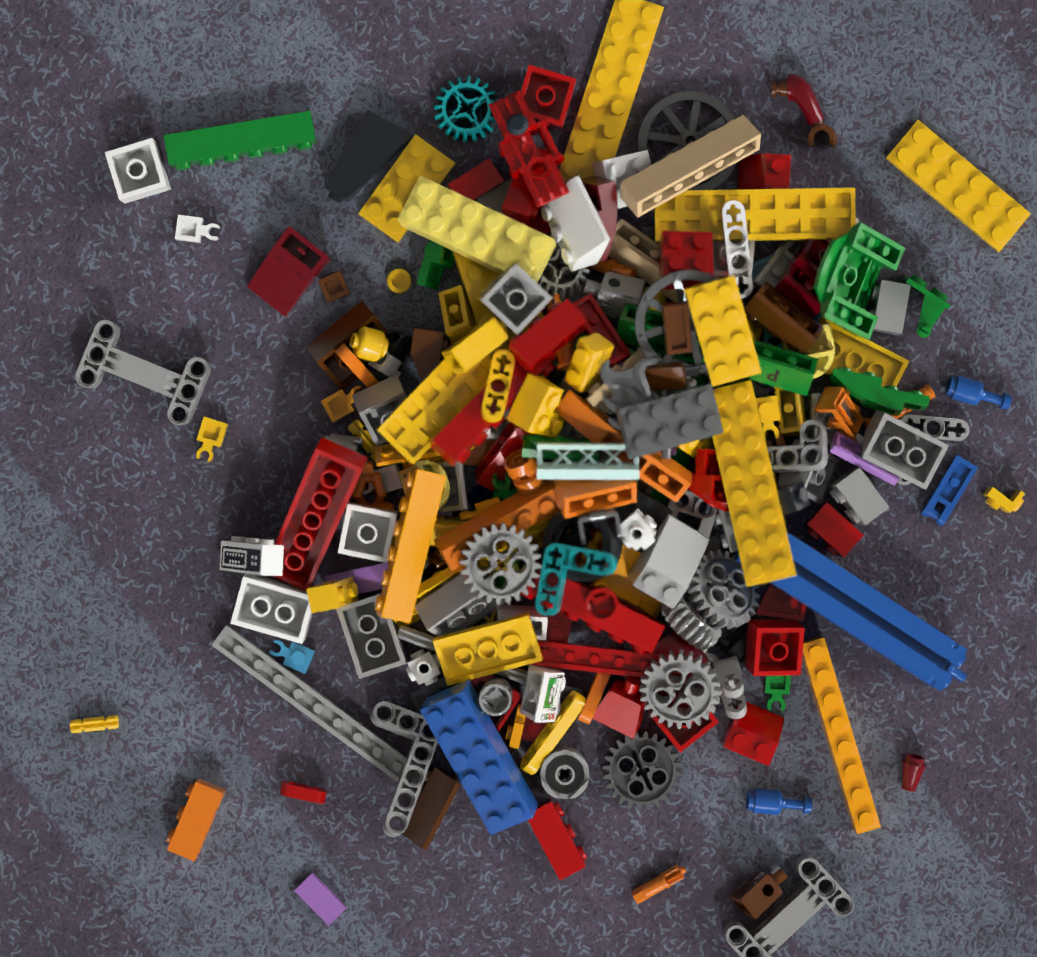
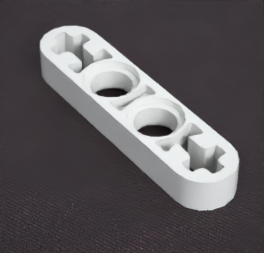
M732 200L724 204L722 208L728 276L732 275V272L742 273L747 271L748 276H742L744 284H748V289H744V294H740L741 298H745L751 294L753 289L745 209L740 202ZM734 204L736 209H740V214L736 215V222L742 221V226L727 228V222L732 223V217L726 214V210H729L730 205ZM736 229L742 232L743 240L739 244H733L729 241V233L732 230ZM735 255H742L745 258L746 264L742 269H735L732 266L731 260ZM737 276V277H735V279H736V283H737V285H738V276Z

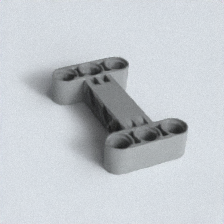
M99 321L94 327L75 376L77 383L85 388H96L101 383L105 371L171 397L172 401L167 412L169 421L181 426L188 424L194 415L210 376L211 366L209 362L203 358L194 357L187 362L183 374H178L115 348L120 337V328L112 321ZM110 325L113 329V334L109 338H104L102 330L105 326ZM97 348H101L104 353L103 358L99 361H95L93 358V352ZM197 362H202L205 368L204 372L196 376L193 372V366ZM91 370L94 373V380L87 384L84 381V374ZM187 385H193L195 388V394L191 398H186L184 395V388ZM182 407L186 411V417L182 421H177L174 416L175 411Z
M803 854L797 858L795 867L806 882L751 933L741 922L734 920L725 925L723 930L724 936L728 944L740 957H750L746 955V951L753 946L758 948V953L753 957H773L771 954L825 904L837 915L847 916L853 910V900L813 856ZM805 862H813V869L811 871H802V865ZM822 880H829L830 886L828 889L820 890L818 888ZM846 898L847 902L844 907H835L837 899ZM736 928L742 930L740 937L736 939L729 937L731 930Z

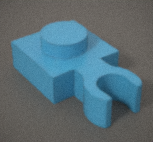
M274 640V643L281 646L280 652L270 650L269 653L276 657H285L283 665L306 674L315 650L296 642H292L289 648L281 640Z

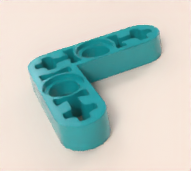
M562 543L550 544L544 552L536 597L537 611L544 616L555 615L559 612L568 569L597 575H610L617 568L616 558L613 554ZM558 550L559 553H562V557L556 560L552 553ZM579 552H583L587 558L586 563L581 567L575 562V556ZM606 557V562L610 563V566L604 568L603 571V566L593 564V560L602 561ZM555 562L556 566H561L560 569L549 567L550 565H555ZM552 572L558 576V583L554 587L550 586L547 582V577ZM545 589L556 591V594L545 593ZM549 600L553 603V608H548L547 610V606H544L543 603Z

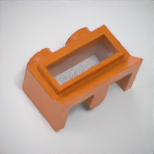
M841 386L825 387L814 407V411L833 413L835 417H829L826 423L827 427L838 429L837 432L858 442L856 435L864 422V418L860 414V407L852 402L849 397L850 393L846 388Z

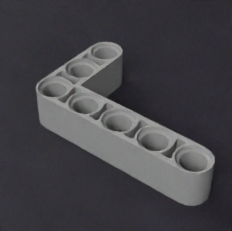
M382 701L376 704L371 712L372 723L377 727L413 740L382 826L386 835L398 837L406 830L438 741L435 736L430 738L424 735L423 727L428 726L423 715L390 702ZM385 709L389 714V718L386 720L380 719L377 716V710ZM408 718L412 723L411 728H403L400 724V719ZM422 749L426 753V760H418L415 757V750ZM408 772H413L417 775L418 782L416 784H411L407 781L406 774ZM405 795L408 797L409 806H400L398 796ZM390 819L399 820L401 829L398 831L392 830L389 826Z

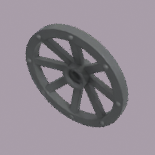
M685 91L669 95L656 103L646 114L638 134V152L647 150V140L677 144V147L655 162L657 163L668 154L675 153L687 145V138H692L695 142L704 137L708 132L716 130L735 118L722 102L705 93ZM679 102H693L689 129H685L669 106ZM702 103L713 108L721 117L697 132L696 127L700 104ZM662 111L680 136L648 132L655 117ZM737 162L722 170L719 175L711 176L709 178L710 181L695 185L686 191L715 189L729 177Z
M686 269L668 273L649 286L639 301L635 315L636 336L647 358H656L658 360L656 364L671 363L670 361L674 354L667 355L665 353L663 358L660 357L647 340V338L664 333L663 325L644 330V319L648 305L662 312L661 304L663 303L653 299V297L662 288L674 283L678 302L686 301L681 280H698L706 283L719 278L704 271ZM688 308L689 317L692 319L690 330L695 365L684 366L686 376H695L707 373L708 369L706 362L703 363L695 336L697 332L691 310Z

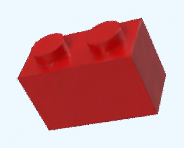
M823 502L805 522V525L808 527L806 532L816 541L821 538L827 544L824 548L834 557L838 554L841 557H845L864 536L827 502Z

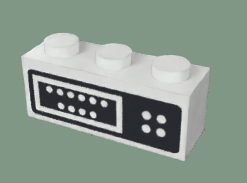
M231 536V541H221L220 570L255 575L282 576L284 546L274 545V540Z

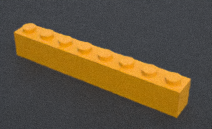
M817 636L804 640L803 665L852 829L857 834L880 828L881 825L825 638Z

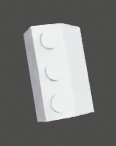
M579 176L565 183L569 190L568 194L543 205L541 208V215L544 221L548 222L552 238L558 243L562 259L568 264L571 272L598 264L610 241Z

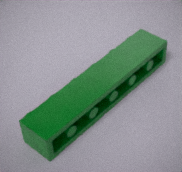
M311 111L164 135L168 164L172 168L176 167L177 171L188 170L191 168L190 165L200 163L201 167L215 165L216 160L222 159L226 163L239 161L240 156L249 155L250 159L260 158L264 156V152L273 151V154H284L288 152V148L297 147V150H308L312 148V144H317Z

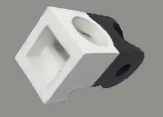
M394 329L385 336L389 341L386 355L376 362L369 361L368 365L389 378L396 374L398 377L400 376L401 372L398 371V368L405 356L410 353L412 347V338Z

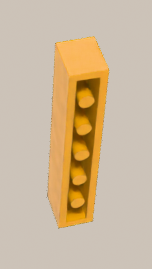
M412 468L411 473L408 472L406 476L405 487H407V491L399 504L400 520L395 522L393 528L394 544L389 547L387 553L388 569L383 571L381 577L382 593L377 596L375 602L376 614L381 617L406 623L411 622L446 479L444 475Z

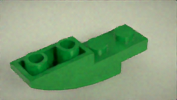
M429 240L425 247L422 266L418 272L417 284L438 291L444 267L450 269L453 267L454 255L452 250Z
M837 367V369H833L829 374L828 380L835 387L841 386L846 388L850 393L849 397L870 409H877L888 415L898 416L903 411V408L923 412L929 406L930 396L923 395V392L917 390L899 391V388L887 385L883 388L881 387L882 377H876V374L865 371L860 374L851 372L852 370L846 367Z

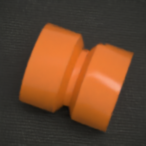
M519 449L509 454L504 460V467L520 495H532L545 486L547 479H537V458L522 457V449Z

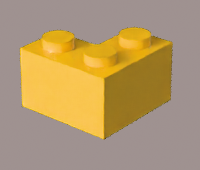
M528 374L506 419L529 433L557 437L563 428L565 419L555 411V408L558 406L564 390L543 377Z

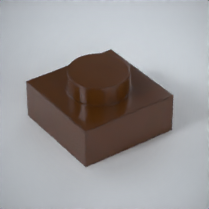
M341 271L318 280L328 304L351 294Z

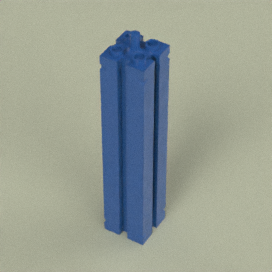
M787 532L797 576L769 583L932 688L942 691L943 688L945 689L950 685L953 677L960 682L966 679L967 674L958 668L964 663L966 659L965 653L968 649ZM738 551V553L734 557V560L741 564L740 555Z

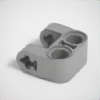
M687 490L684 493L687 497V503L683 507H678L675 501L668 498L665 506L673 510V517L677 518L678 512L698 517L699 521L696 530L709 538L717 508L710 506L707 514H700L698 506L703 500Z
M737 656L713 661L712 667L716 669V676L714 678H720V685L718 687L721 688V694L719 697H721L726 715L731 719L744 717L747 712V706L743 693V678ZM736 702L739 708L734 709L732 703Z

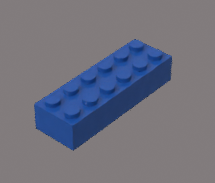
M466 680L426 698L420 712L490 835L534 818L539 804L490 716L482 710L479 697L471 682Z

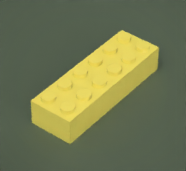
M421 175L397 219L402 227L500 274L517 263L537 283L556 248L553 238Z

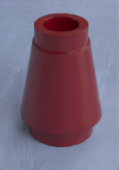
M907 753L905 758L902 759L901 788L903 790L916 791L926 767L923 756Z

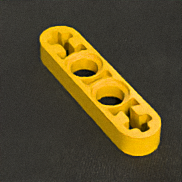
M575 690L569 693L561 704L560 712L556 715L555 722L547 723L522 758L520 763L522 770L530 775L538 771L544 760L549 756L583 709L586 697Z

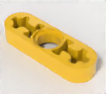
M507 350L497 351L493 355L481 408L482 417L492 423L498 422L503 417L513 374L515 358ZM506 358V363L508 364L505 365L503 374L498 373L500 363L496 361ZM495 380H500L505 384V389L502 392H495L491 388V383ZM493 398L498 399L496 410L500 411L495 412V415H491L490 410L486 409L491 407Z

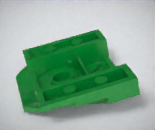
M857 222L847 233L832 239L820 262L814 283V288L820 301L821 317L844 328L845 331L857 337L870 340L878 317L866 311V306L881 268L896 271L905 247L861 222Z

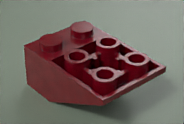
M289 226L273 246L247 288L286 317L331 259Z

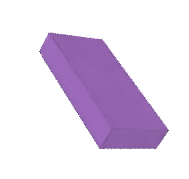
M313 872L294 890L328 926L346 909V906Z

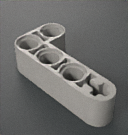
M807 420L800 428V445L767 447L773 473L822 470L828 461L826 429L816 420ZM815 427L819 428V434L815 438H809V431ZM814 452H819L818 461L810 463V455ZM788 454H794V461L786 465L784 462L785 457Z

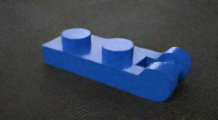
M955 455L920 514L925 517L930 516L935 519V523L943 526L978 467ZM937 502L944 505L941 512L934 508Z

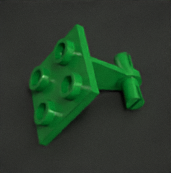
M905 274L903 280L925 294L916 332L920 337L926 338L931 334V328L944 309H948L951 305L946 301L948 297L934 287L930 291L926 288L927 283L914 274L911 277Z

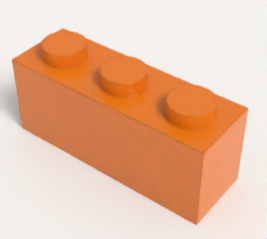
M625 479L556 480L555 502L564 518L637 502V482Z
M198 779L195 784L190 783L185 794L189 799L186 806L181 805L176 819L179 820L176 829L171 828L166 842L170 843L167 848L168 851L192 861L198 858L225 794V789Z

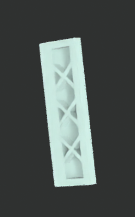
M537 443V479L639 480V457L634 458V462H622L617 455L622 450H626L624 443ZM542 450H554L559 457L554 462H542ZM571 450H579L584 457L579 462H572L566 455ZM597 450H605L610 457L605 462H597L592 455Z

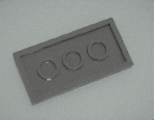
M712 384L616 410L628 459L638 458L724 433Z

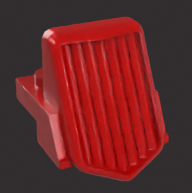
M698 448L695 458L696 469H688L692 472V481L688 489L708 505L728 512L729 507L715 448Z

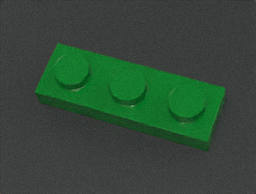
M524 435L522 457L537 458V443L592 442L587 438L580 440L568 439L562 436ZM542 450V459L556 460L559 457L554 450ZM571 450L566 457L570 461L579 462L584 455L579 450ZM598 450L592 455L597 462Z

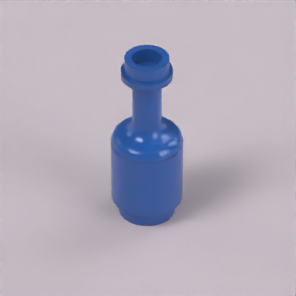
M959 375L956 377L950 376L945 387V395L950 396V399L971 405H977L980 400L998 404L999 409L1008 410L1012 401V396L1005 392L1003 395H998L985 391L982 382Z
M754 788V790L747 791L746 809L752 810V813L778 815L783 808L802 810L803 814L811 813L812 798L804 796L803 800L787 799L782 797V793L779 790Z

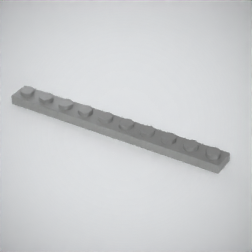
M228 625L225 626L212 644L213 647L398 782L407 758L404 754ZM408 772L406 774V779L409 783L415 784L418 781L415 773Z

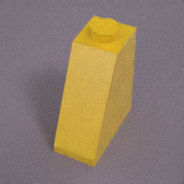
M495 317L489 318L441 353L455 373L465 372L509 338L506 334L508 330L500 319L497 320Z

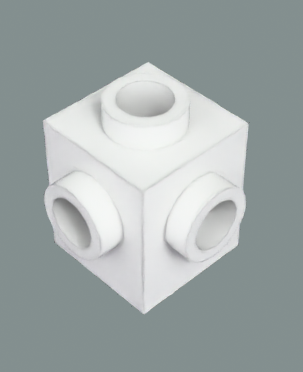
M636 509L620 523L621 540L628 548L633 547L637 551L642 547L645 550L656 541L654 539L657 533L655 521L649 515L644 516L639 509Z
M421 649L410 655L412 659L408 661L409 667L406 668V671L412 682L416 680L418 685L425 683L428 686L439 680L437 675L441 674L442 671L437 653L432 654L431 650L425 652L424 649ZM426 664L429 667V671L422 673L419 669L420 665Z

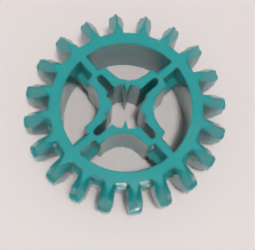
M471 76L466 77V83H462L461 77H457L458 85L456 86L450 80L448 81L450 90L448 91L446 88L441 87L440 91L445 96L437 95L435 98L436 101L442 103L434 105V110L441 112L434 116L435 120H443L438 127L439 129L448 127L445 131V136L447 137L454 132V141H458L459 136L462 135L463 143H467V136H472V141L475 143L477 142L476 134L479 133L481 138L484 139L486 138L484 129L489 132L493 131V127L489 122L497 124L488 105L499 99H491L495 95L494 90L486 93L489 88L488 83L479 87L480 78H476L475 83L472 84ZM473 91L479 94L480 97L467 99L460 92ZM454 96L458 107L448 117L446 113L447 104ZM462 102L467 107L474 106V108H471L472 117L467 112L460 113V111H463ZM486 102L487 114L480 123L475 113ZM467 120L473 125V128H460L453 123Z

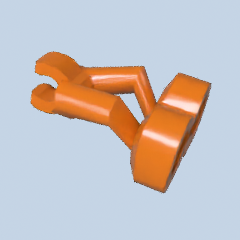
M366 461L363 473H361L353 491L352 497L357 501L355 503L395 511L394 504L383 501L387 494L381 474L374 472L372 461ZM369 482H372L377 494L375 501L372 503L366 502L362 496L365 485Z

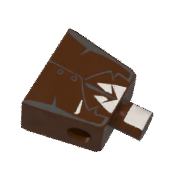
M778 866L769 874L759 871L732 893L730 898L744 915L757 919L783 893L778 885L787 878V875Z

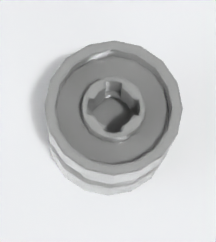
M499 677L487 680L483 684L479 696L482 710L492 716L504 714L510 708L512 702V687L509 682Z

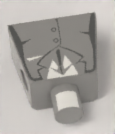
M606 272L601 283L587 279L583 293L587 295L591 293L593 297H596L595 300L606 317L619 323L625 303L638 304L645 280Z

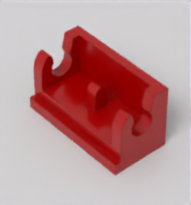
M490 158L449 183L448 188L474 201L503 183L504 180Z

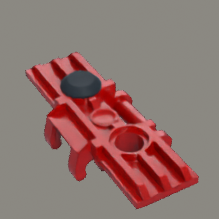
M520 90L489 104L488 106L504 137V140L498 145V150L502 157L505 156L510 166L509 173L512 179L515 180L519 177L518 174H522L537 207H541L568 194L569 190L557 165L564 162L565 158L563 154L559 153L547 129V121L535 122ZM538 133L549 154L544 157L540 156L532 139V136ZM538 169H545L542 175L532 173Z

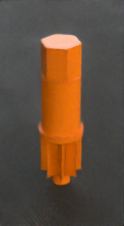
M676 864L631 891V894L636 903L639 904L684 879L683 874L687 871L684 866L679 868Z

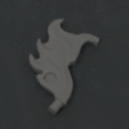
M656 358L640 359L634 367L623 371H614L609 368L610 361L608 359L602 364L600 370L601 378L613 393L611 399L605 396L602 398L611 410L616 412L617 409L646 402L652 398L645 377V369L648 365L656 364L658 362ZM609 417L608 421L614 428L620 429L618 418L614 420ZM671 448L661 451L662 459H671Z

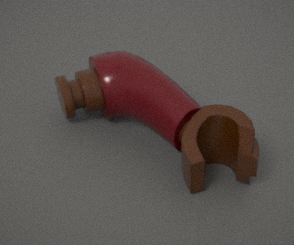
M788 74L787 79H780V82L772 79V98H776V95L781 94V97H788V101H793L797 104L808 125L812 126L808 136V146H815L816 133L825 130L830 137L828 144L834 149L838 141L837 134L831 127L824 125L823 121L825 118L811 85L803 77L796 74Z

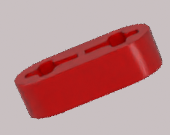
M282 781L279 794L324 804L327 790L296 782Z

